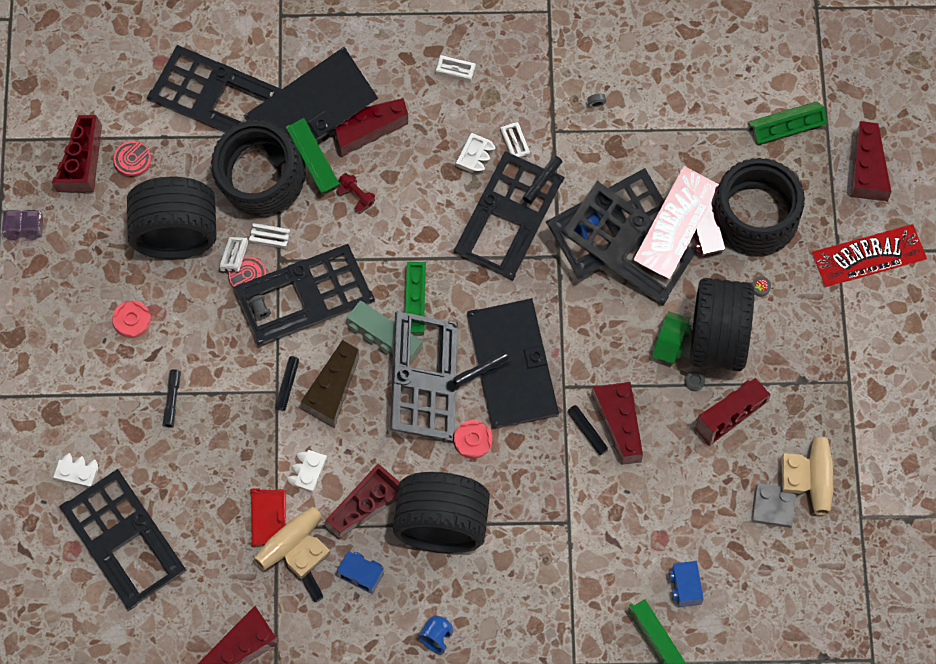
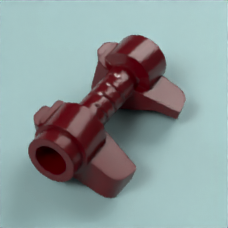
M344 173L340 176L338 181L341 185L337 188V194L341 196L344 193L353 191L360 198L354 208L358 214L363 213L374 204L375 194L370 192L364 193L357 186V180L354 175L350 176Z

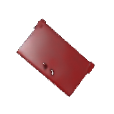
M250 489L252 547L265 545L272 536L286 525L285 489Z

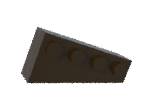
M342 340L301 400L303 411L333 428L336 427L338 416L359 360L358 348Z

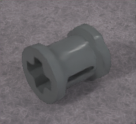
M263 295L255 296L248 302L249 306L254 310L255 320H263L271 314L270 309H267Z

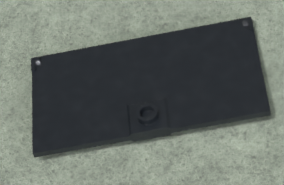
M342 47L243 116L246 121L265 120L272 122L273 125L276 124L282 128L289 136L290 134L286 126L305 118L313 135L318 140L377 100L378 97L347 49ZM262 144L276 167L286 162L285 152L282 148L273 144Z
M530 298L467 311L478 364L487 361L490 357L503 350L509 357V361L481 374L492 429L559 415L533 299Z

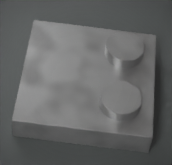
M757 483L752 522L792 528L796 493L782 492L781 486Z

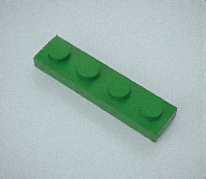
M407 262L405 313L425 317L426 262ZM411 322V334L424 335V324Z

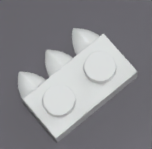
M471 133L456 162V167L471 173L485 170L484 165L480 161L490 160V156L486 151L494 150V144L488 139Z
M311 450L299 452L296 456L303 464L299 463L291 466L298 476H289L287 480L296 488L314 493L327 456Z
M70 453L59 460L53 477L54 480L85 488L94 485L98 472V464L95 459L87 466H85V460L82 456L72 463Z

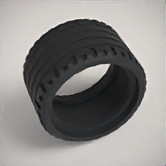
M247 120L228 129L221 136V139L217 141V145L213 149L214 153L211 156L212 176L221 192L240 211L254 216L276 214L278 211H282L285 207L290 206L296 200L295 198L299 196L306 176L304 160L290 136L278 125H273L272 122L265 120ZM263 143L273 144L284 150L286 156L285 169L281 178L274 186L259 193H246L234 188L232 182L233 166L238 156L244 150L253 145Z
M750 158V160L746 159L743 162L736 163L735 166L733 165L730 170L726 171L717 189L714 209L722 239L729 247L743 254L764 256L773 254L775 251L778 252L787 243L791 242L800 223L805 196L799 178L795 176L793 171L789 170L790 168L775 160ZM762 187L769 189L782 199L788 216L774 226L765 228L754 227L742 222L730 208L729 199L737 191L744 188Z
M159 177L139 183L127 195V238L129 245L143 255L159 259H181L204 253L215 244L217 237L215 194L213 190L198 180L186 177Z
M703 278L699 281L690 348V363L693 366L721 368L723 370L739 372L745 368L754 310V286L751 283L723 281L712 278Z
M445 472L414 473L399 482L393 533L401 542L418 549L439 553H465L476 550L485 542L490 493L485 486L471 478Z

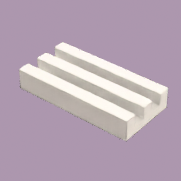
M440 55L436 74L471 82L476 64ZM442 62L448 63V64H453V65L450 66V65L442 64ZM458 66L469 68L470 70L459 68Z
M516 122L500 127L509 153L520 158L524 156L529 157L530 151L519 123ZM512 128H515L524 149L523 152H521ZM506 130H508L510 133L517 154H515Z
M253 223L249 243L286 249L290 229ZM255 236L284 240V242L256 238Z
M229 237L219 266L221 271H225V269L232 271L234 269L235 272H239L249 242L247 238Z

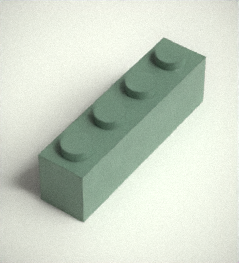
M360 300L347 316L349 329L355 333L359 332L368 342L377 344L384 353L393 355L395 323ZM412 334L410 340V364L423 349V341Z

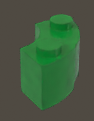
M668 311L652 357L672 364L675 363L676 358H681L684 349L681 348L684 336H689L692 325H689L690 318Z

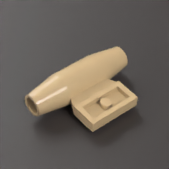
M824 437L813 439L810 460L799 454L783 453L782 492L802 494L810 490L813 509L816 515L830 514L834 491L833 460L829 441Z
M311 507L290 520L267 541L254 557L255 563L262 570H266L285 558L288 567L300 579L304 578L330 554V550L317 537L309 536L322 520L320 512L316 508Z

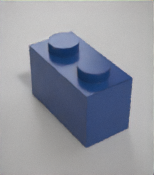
M350 551L347 552L337 570V577L372 595L384 575V569L380 563L374 560L370 562L364 559L362 554Z
M697 561L673 564L672 570L669 571L670 582H674L675 589L672 590L674 602L677 601L678 608L702 605L704 598Z

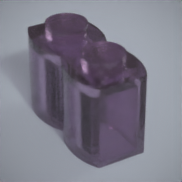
M3 211L2 234L5 238L17 240L24 237L28 240H36L42 237L43 215L41 211Z

